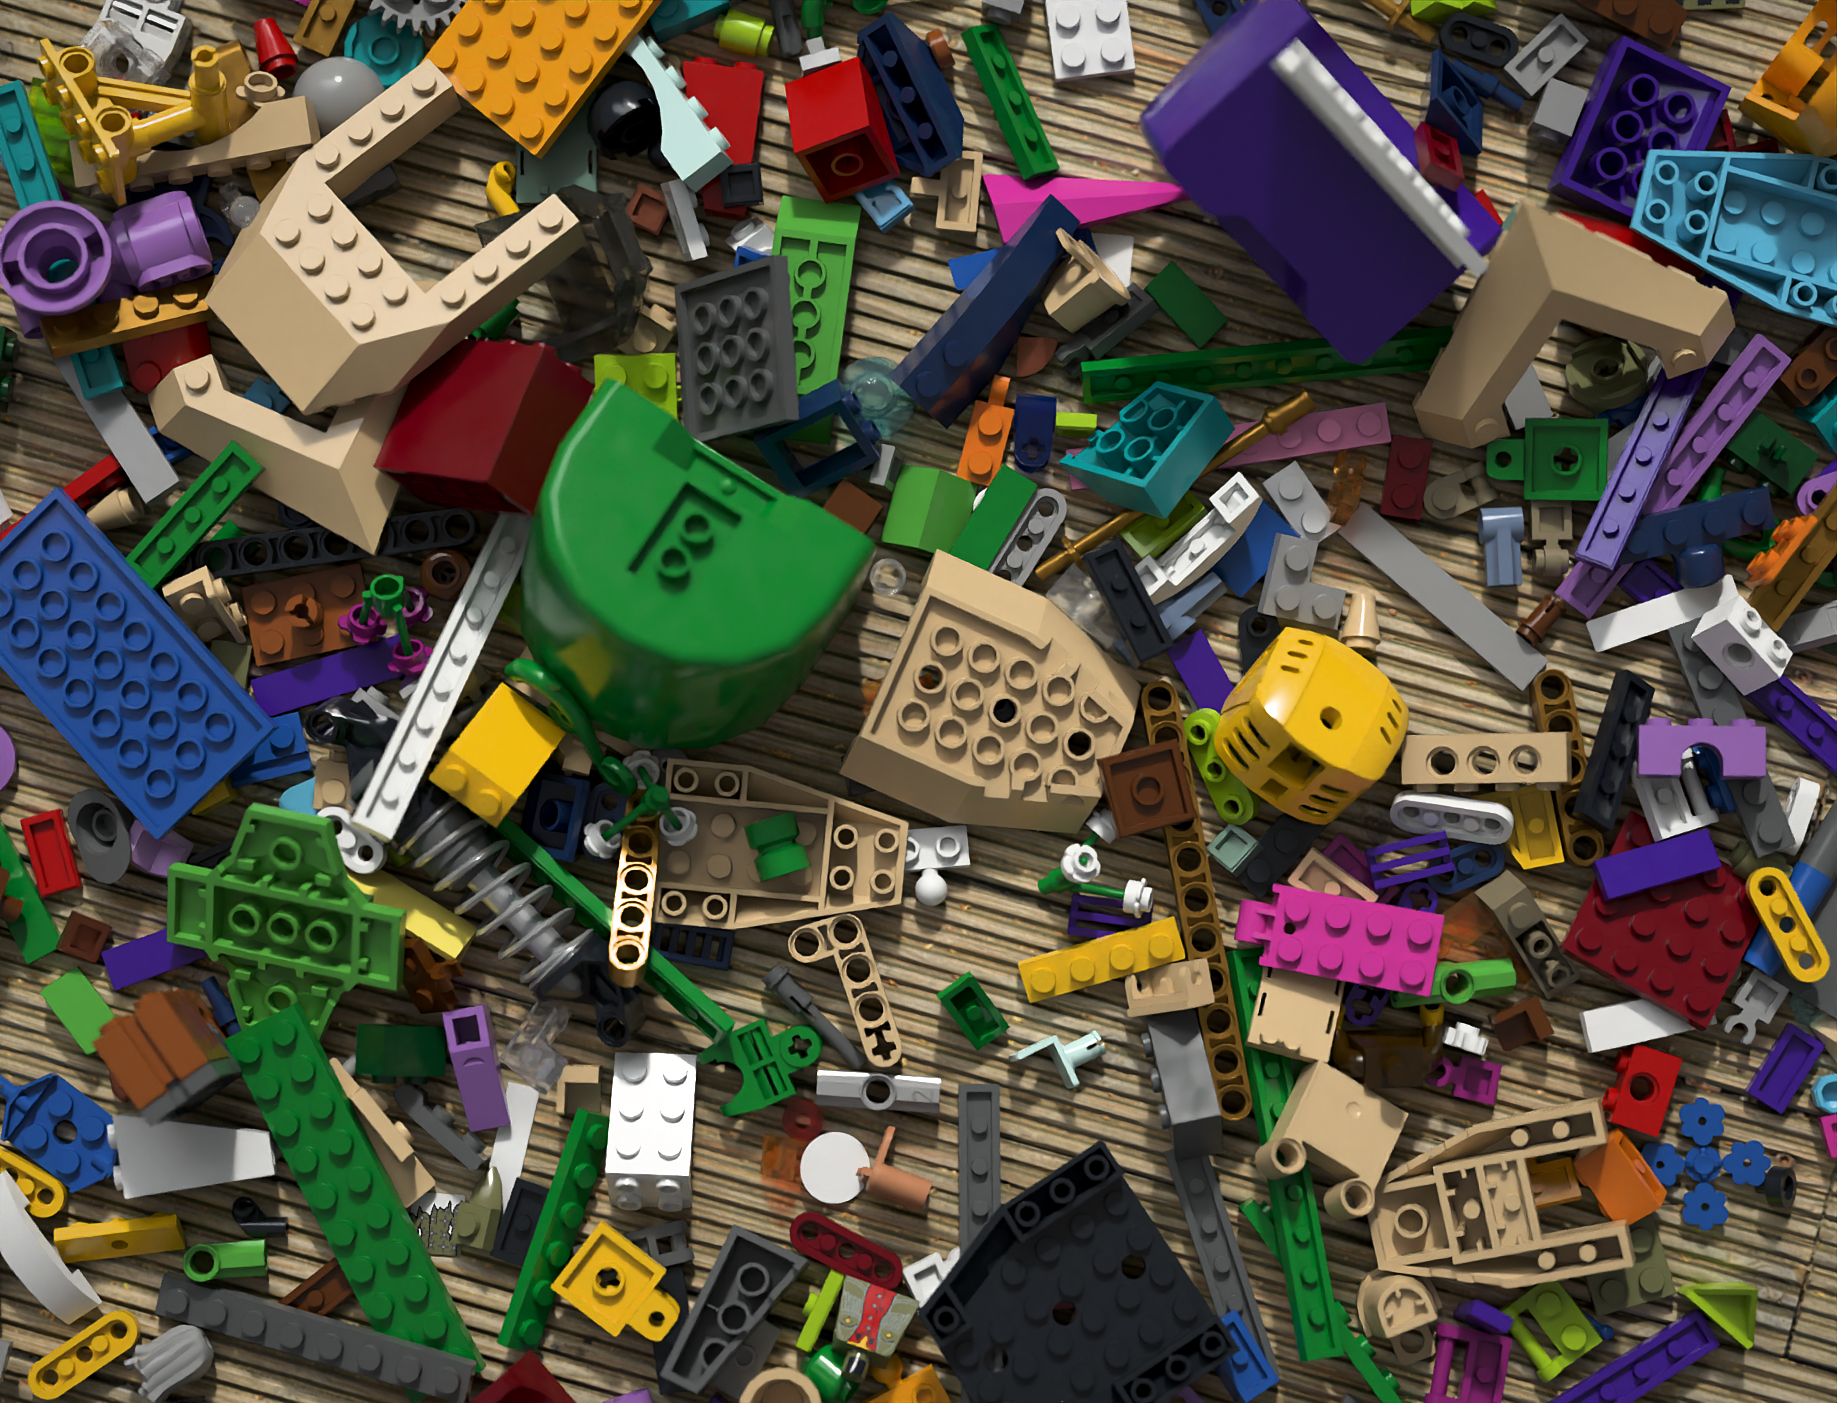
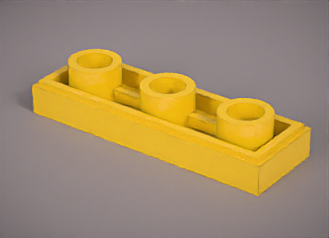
M160 1212L144 1218L128 1219L119 1217L112 1219L110 1222L95 1224L78 1222L71 1224L69 1227L54 1229L53 1241L64 1264L186 1249V1235L177 1214Z

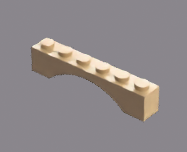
M306 96L267 102L263 104L250 120L235 132L212 144L191 150L169 152L151 150V152L137 157L138 175L132 182L124 185V188H130L132 192H144L154 189V184L169 181V184L180 185L193 181V176L208 174L209 177H224L232 174V169L247 166L249 170H261L271 167L272 161L282 159L294 163L301 154L321 140L314 104ZM69 140L76 188L91 196L92 199L111 198V193L105 195L100 189L95 176L97 171L93 164L86 165L77 147L78 140Z

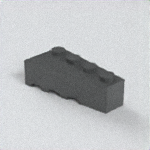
M733 1224L660 1376L702 1396L810 1265L808 1259Z

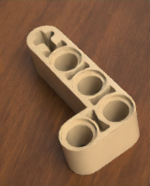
M844 913L794 930L790 935L788 947L792 957L796 960L808 963L834 955L866 1055L870 1062L879 1067H890L895 1064L901 1057L902 1041L861 920L853 914ZM845 919L854 922L858 930L855 940L846 944L838 941L834 933L837 923ZM804 932L812 933L818 939V950L811 956H804L796 949V940ZM860 958L868 962L871 972L867 980L855 982L849 978L847 967L853 959ZM866 998H876L883 1005V1014L879 1019L869 1021L862 1017L860 1004ZM888 1021L891 1029H883L882 1032L886 1042L894 1041L896 1048L891 1050V1058L884 1060L882 1054L875 1055L872 1049L878 1045L876 1033L874 1032L867 1036L865 1028H876Z

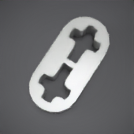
M1798 777L1794 782L1783 811L1796 845L1779 852L1790 856L1797 854L1819 795L1820 785L1818 783Z

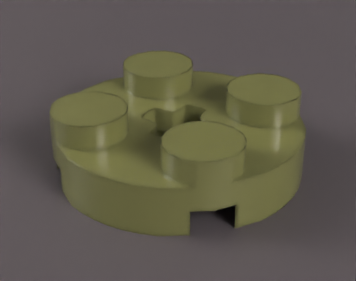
M1609 336L1588 340L1573 351L1572 360L1566 365L1565 369L1566 382L1570 394L1578 402L1584 404L1586 409L1592 413L1599 414L1607 409L1627 405L1636 398L1644 396L1647 392L1649 373L1646 355L1637 344L1627 340V345L1615 342L1614 337ZM1602 369H1607L1609 372L1617 371L1614 375L1608 377L1600 375Z

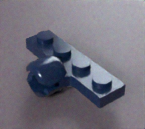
M1759 486L1640 516L1618 565L1621 566L1670 554L1673 559L1676 581L1680 586L1695 589L1708 587L1722 581L1726 575L1721 550L1723 542L1729 538L1775 527L1769 488Z

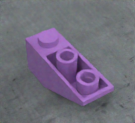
M489 1004L442 1013L449 1052L470 1132L511 1125Z

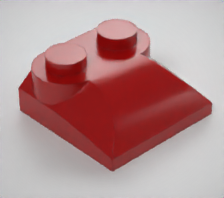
M207 321L122 342L129 378L135 392L151 393L173 368L210 354L213 355Z

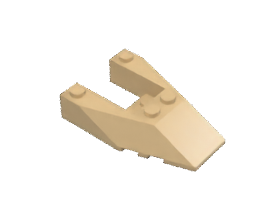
M1597 1097L1560 1104L1475 1124L1380 1177L1374 1190V1206L1367 1213L1379 1270L1425 1277L1434 1276L1455 1279L1467 1283L1476 1282L1497 1285L1502 1288L1511 1289L1634 1267L1636 1258L1627 1219L1542 1234L1526 1162L1528 1157L1607 1143L1609 1135L1601 1098Z

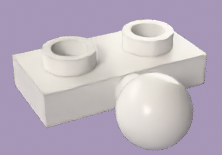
M967 825L908 830L904 873L922 871V877L919 878L915 886V894L918 900L925 905H938L945 899L948 891L945 880L938 875V870L970 867Z

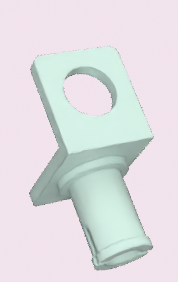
M1093 1030L1065 1046L1060 1043L1057 1035L1049 1036L1008 1056L1010 1062L1017 1061L1047 1046L1066 1088L1070 1089L1080 1085L1075 1075V1068L1100 1055H1105L1106 1049L1104 1044H1098L1087 1050L1088 1046L1102 1040L1099 1034Z

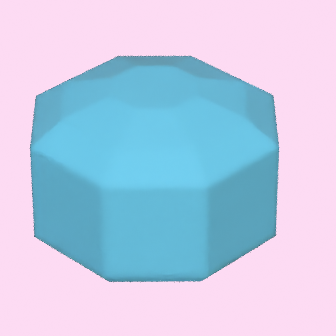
M1832 1073L1820 1076L1816 1079L1810 1090L1814 1106L1827 1114H1836L1837 1074Z

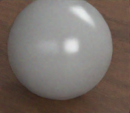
M330 57L314 63L305 70L295 85L292 98L306 96L313 102L320 138L322 139L386 89L382 85L379 76L366 64L348 57Z

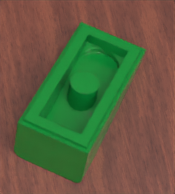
M1173 261L1144 288V291L1154 299L1160 311L1199 349L1228 322V319Z

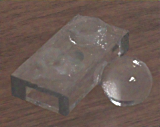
M231 181L219 188L223 202L218 204V207L230 226L235 224L242 230V228H247L254 221L260 210V203L252 197L242 196L234 182Z

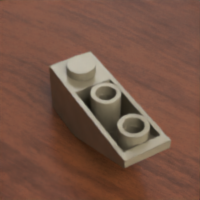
M1505 870L1474 892L1496 929L1547 1000L1581 978L1571 959L1557 951L1561 942L1529 889L1509 870Z

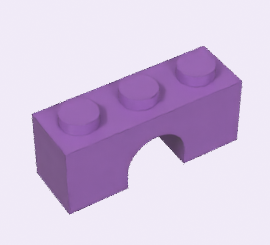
M1648 718L1646 719V725H1639L1636 729V778L1678 779L1681 776L1683 753L1689 748L1697 746L1708 748L1717 756L1720 764V779L1762 780L1766 777V727L1755 726V720L1732 719L1730 720V726H1713V719L1695 718L1688 719V726L1671 725V719Z

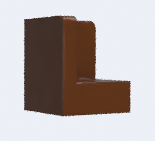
M843 478L822 509L867 536L884 511V506Z
M1527 996L1487 1015L1502 1050L1506 1052L1534 1039L1542 1040L1555 1034L1538 996Z

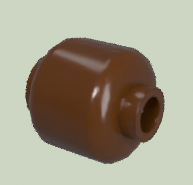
M454 548L434 550L425 557L420 567L422 586L429 595L440 601H457L473 568V563L466 555ZM453 569L456 572L450 574L447 571ZM444 575L447 576V582H446V583H445V581H444Z

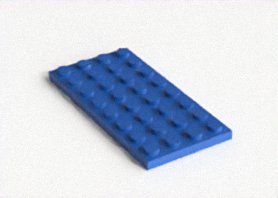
M54 488L0 541L1 668L156 840H163L279 727L159 594L125 560L120 551L62 488Z

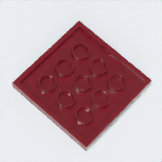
M1631 810L1626 815L1605 857L1658 843L1654 841L1647 819ZM1673 836V837H1670V838H1667V839H1664V840H1661V841H1665V840H1668V839H1672V838H1675V837H1678V836ZM1721 860L1722 867L1716 871L1609 902L1604 901L1596 877H1594L1557 951L1703 1032L1708 1028L1755 933L1760 919L1747 896V881L1732 873L1734 867ZM1760 889L1761 893L1765 896L1772 893L1770 890L1765 893Z

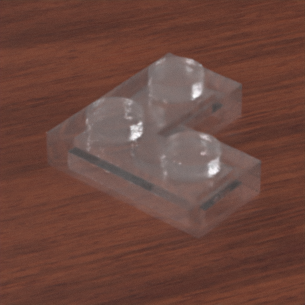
M537 1000L499 1057L533 1089L545 1096L552 1085L560 1079L563 1069L568 1063V1060L551 1046L556 1037L565 1029L568 1019L574 1012L562 1001L539 1002Z

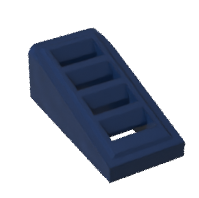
M651 918L649 944L666 960L728 971L736 931L713 927L652 922ZM664 927H669L671 929L667 949L663 951L660 950ZM680 930L687 931L683 954L676 953ZM697 933L704 934L699 957H694L693 952ZM713 936L720 937L716 961L709 960Z

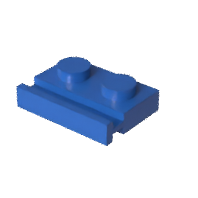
M300 712L271 718L279 728L230 774L232 788L237 789L314 770Z

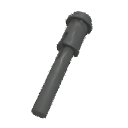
M779 963L774 966L761 980L766 985L764 990L766 992L771 990L792 1011L794 1016L800 1013L857 1070L867 1058L810 1002L813 996L809 995L787 973L790 970L787 966L783 968Z

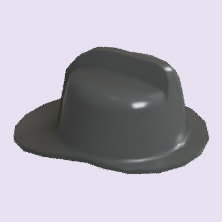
M86 789L78 792L71 800L68 808V825L89 874L98 882L111 884L119 881L127 873L131 863L132 847L128 833L134 822L132 812L119 799L111 798L100 790Z

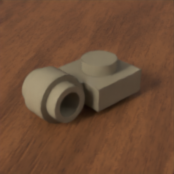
M1528 501L1529 542H1543L1541 548L1534 549L1532 553L1533 573H1540L1541 577H1559L1561 573H1567L1569 568L1568 550L1561 549V545H1558V542H1569L1572 540V501Z

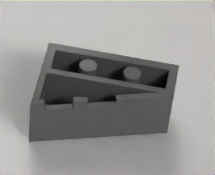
M1195 1007L1146 1017L1148 1032L1141 1034L1145 1057H1153L1155 1068L1149 1069L1154 1094L1161 1092L1163 1104L1158 1105L1162 1129H1169L1175 1161L1223 1153L1221 1113Z

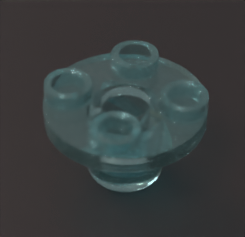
M867 357L851 364L842 373L839 380L846 391L852 389L857 395L862 406L861 414L866 421L872 419L881 437H886L899 431L909 421L914 411L915 401L888 377L899 365L898 363L883 357Z

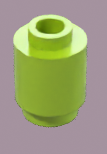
M730 8L727 15H719L713 37L719 39V48L755 59L758 55L767 58L776 27L767 24L766 19Z

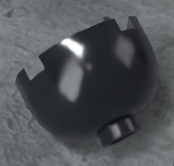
M619 81L617 83H609L599 90L588 109L587 128L603 157L610 160H618L615 154L626 152L629 158L648 148L651 137L660 138L662 136L660 107L655 91L652 88L638 81Z

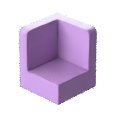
M136 819L128 833L132 847L130 864L144 873L167 879L168 868L174 862L185 864L194 846L192 842L173 830L163 840H156L145 826Z

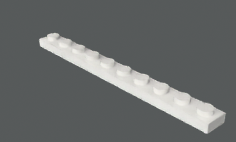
M498 514L350 824L386 842L392 839L522 565L533 518Z

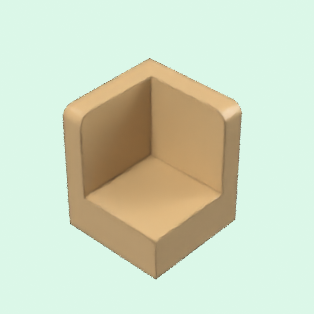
M558 1065L556 1115L576 1114L577 1108L600 1113L603 1065Z

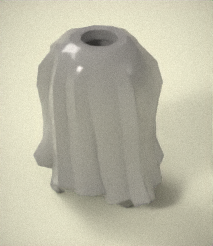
M179 1325L145 1345H136L132 1358L124 1360L128 1371L135 1368L136 1372L143 1379L141 1388L138 1390L141 1398H146L150 1403H160L162 1400H166L170 1393L177 1388L200 1379L208 1372L214 1358V1350L207 1335L199 1327Z

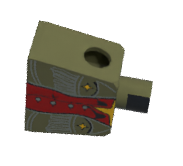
M846 1275L840 1292L831 1345L832 1351L846 1356L840 1374L850 1381L860 1383L864 1381L869 1365L886 1369L910 1327L920 1301Z

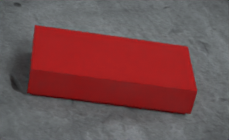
M56 809L21 819L20 823L41 898L82 888L83 883L63 810Z

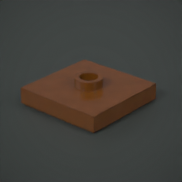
M1177 739L1096 759L1116 839L1197 819Z

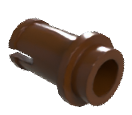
M1546 594L1543 597V600L1526 620L1521 619L1518 622L1519 628L1516 630V633L1532 647H1535L1537 643L1542 644L1546 640L1544 635L1559 617L1566 612L1565 606L1560 601L1554 605L1555 597L1550 594Z

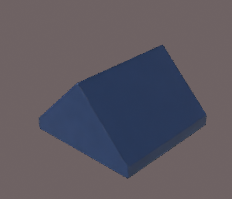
M1437 49L1432 52L1421 94L1419 125L1424 121L1457 138L1460 154L1476 156L1482 153L1483 102L1442 51Z
M540 770L529 785L521 829L551 855L552 858L568 862L579 861L582 848L581 838L590 794L594 788L595 781Z

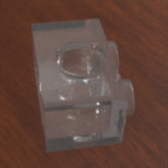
M97 21L78 44V47H84L93 54L97 76L161 87L171 77L163 68L165 65L164 61L148 48L143 50L132 40L135 36L133 32L120 21ZM120 53L124 54L129 62V68L125 74L120 73L116 67V58ZM125 108L129 113H136L142 111L138 109Z
M1072 563L1046 593L1045 598L1049 599L1076 626L1106 651L1120 633L1092 579Z

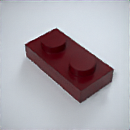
M1422 121L1413 133L1421 175L1428 183L1435 187H1442L1443 185L1456 192L1465 180L1457 138Z
M1393 434L1391 436L1392 442L1389 446L1379 515L1419 522L1433 441Z

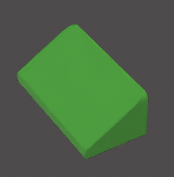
M79 966L42 989L40 994L87 1056H95L98 1052L91 1042L101 1036L98 1029L116 1017V1015Z

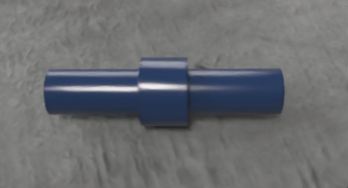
M1457 58L1452 65L1464 80L1475 88L1474 92L1486 100L1490 97L1515 113L1519 111L1525 99L1499 84V78L1487 71L1482 74Z
M215 976L202 981L200 985L215 1011L212 1013V1016L218 1027H224L229 1037L242 1031L239 1027L233 1004L228 1002Z

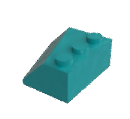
M1156 381L1119 412L1120 420L1104 433L1098 429L1087 438L1090 445L1075 457L1069 453L1059 463L1066 471L1107 502L1166 519L1232 434L1235 427L1215 396Z

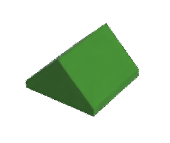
M901 464L879 542L932 557L936 549L948 553L970 518L979 485L940 469Z

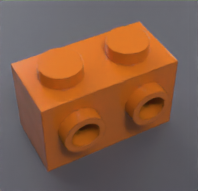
M1618 1126L1608 1132L1609 1139L1607 1143L1580 1148L1573 1161L1574 1172L1580 1183L1585 1187L1589 1186L1597 1197L1599 1209L1604 1217L1610 1221L1627 1219L1629 1226L1661 1208L1667 1191L1623 1128Z

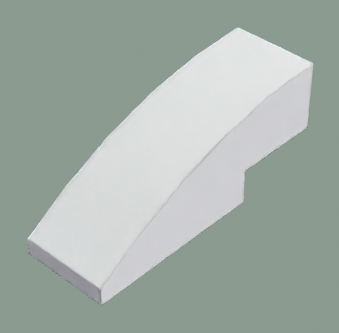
M1641 997L1579 1013L1588 1053L1696 1029ZM1715 1014L1709 1025L1717 1024Z

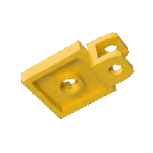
M603 1220L596 1226L550 1287L615 1338L623 1327L629 1324L646 1338L653 1341H661L677 1321L680 1314V1306L676 1300L657 1286V1283L664 1276L667 1269ZM613 1268L618 1272L616 1278L620 1284L617 1287L610 1284L605 1289L600 1285L602 1277L598 1272L601 1269L609 1271ZM655 1311L661 1312L665 1319L657 1321L652 1318L651 1313Z

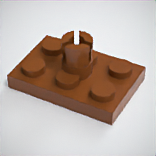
M358 562L241 587L256 666L260 668L363 646L354 643L353 637L349 632L340 629L338 626V619L341 615H348L351 607L363 603L362 592L367 590L362 563ZM377 635L371 638L369 643L378 641Z

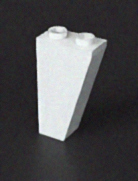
M128 1113L113 1116L114 1124L107 1126L111 1150L118 1149L120 1165L113 1167L115 1186L117 1191L124 1190L125 1199L275 1175L277 1173L271 1131L176 1119L149 1126L142 1115Z

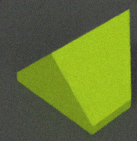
M1741 1281L1682 1285L1679 1288L1678 1292L1737 1344L1747 1350L1753 1346L1759 1289Z

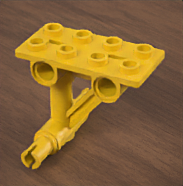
M48 38L39 41L41 57L37 58V64L46 81L41 84L43 95L50 107L57 106L61 112L59 113V118L68 136L75 135L78 140L77 147L86 165L93 164L97 171L95 176L100 189L105 195L111 193L118 206L126 203L124 185L132 182L138 175L137 157L151 152V147L193 130L196 140L202 146L212 144L231 134V126L229 124L231 114L226 93L227 83L225 76L219 71V55L211 46L203 45L193 50L191 60L194 72L189 78V91L99 77L97 76L94 56L88 49L74 46L56 52ZM125 108L156 112L157 114L142 120L132 119L130 113Z

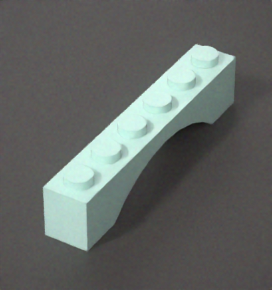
M639 31L624 53L633 58L643 68L654 88L661 114L662 153L681 180L694 192H697L734 163L725 151L731 145L717 127L710 130L704 121L709 116L707 111L695 96L688 99L682 89L687 85L673 66L668 69L660 60L665 53L651 35L645 39Z

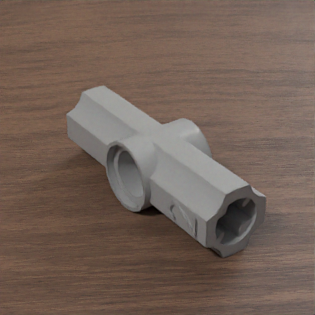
M818 1069L816 1105L868 1108L876 1111L897 1110L938 1113L941 1077ZM874 1080L885 1081L890 1087L888 1099L883 1102L872 1101L868 1097L866 1090L869 1083Z

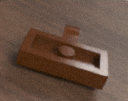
M421 937L405 939L403 985L410 995L413 1004L421 1014L452 1011L459 1000L452 990L454 985L450 979L465 975L458 960L436 963Z

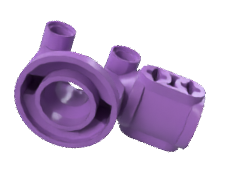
M172 191L126 206L114 213V222H111V225L101 224L85 208L66 201L39 202L15 214L0 232V283L12 300L24 338L33 340L44 337L40 329L39 318L73 313L86 307L97 297L100 303L136 295L134 287L137 288L139 293H145L182 284L209 273L213 267L211 263L214 261L190 196L185 191ZM69 259L79 264L78 270L69 279L60 283H48L47 274L53 263Z

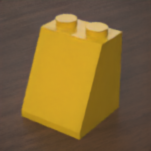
M502 682L451 746L428 779L496 828L529 786L567 732L552 718Z

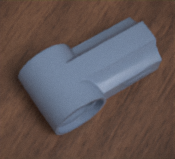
M1520 506L1479 508L1478 536L1480 544H1483L1486 587L1521 586L1522 562L1520 543L1523 542L1524 538L1522 508Z

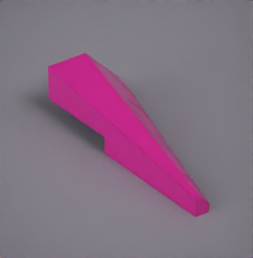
M982 175L1002 246L1011 239L1050 194L1081 221L1078 226L1080 230L1192 200L1177 183L1039 177L1024 181L1022 176Z

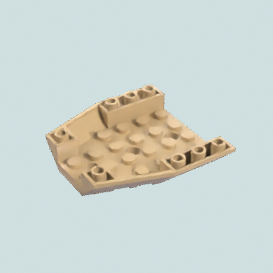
M936 549L920 585L923 587V590L858 736H854L838 773L947 822L1077 834L1104 791L1096 759L1121 752L1133 725L1141 685L1049 599ZM928 665L936 667L941 675L939 685L931 690L925 689L919 682L921 669ZM1001 699L1010 700L1015 707L1014 717L1006 723L999 722L993 713L995 704ZM1076 732L1084 733L1089 740V748L1081 756L1073 755L1068 748V740Z

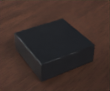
M760 162L730 165L720 173L724 209L764 205Z

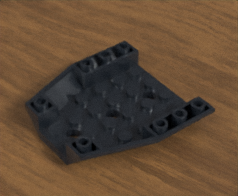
M1102 1139L1000 1206L917 1313L974 1403H1164L1241 1350L1217 1314H1213L1124 1179L1123 1175L1125 1173ZM1129 1255L1139 1256L1144 1263V1271L1136 1279L1125 1277L1121 1270L1122 1261ZM1060 1301H1069L1075 1307V1319L1068 1325H1059L1053 1318V1308ZM992 1347L1002 1348L1007 1355L1005 1367L996 1372L988 1370L983 1361L986 1351Z

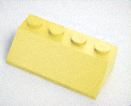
M345 865L348 877L365 894L374 895V904L406 910L405 939L421 937L436 963L448 960H458L459 964L461 963L476 934L477 927L382 869L371 874H362L352 871Z

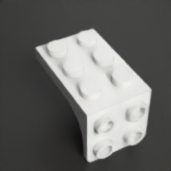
M615 1052L606 1160V1179L609 1199L612 1205L628 1211L638 1210L641 1207H658L666 1212H677L682 1210V1208L692 1206L691 1154L697 1055Z

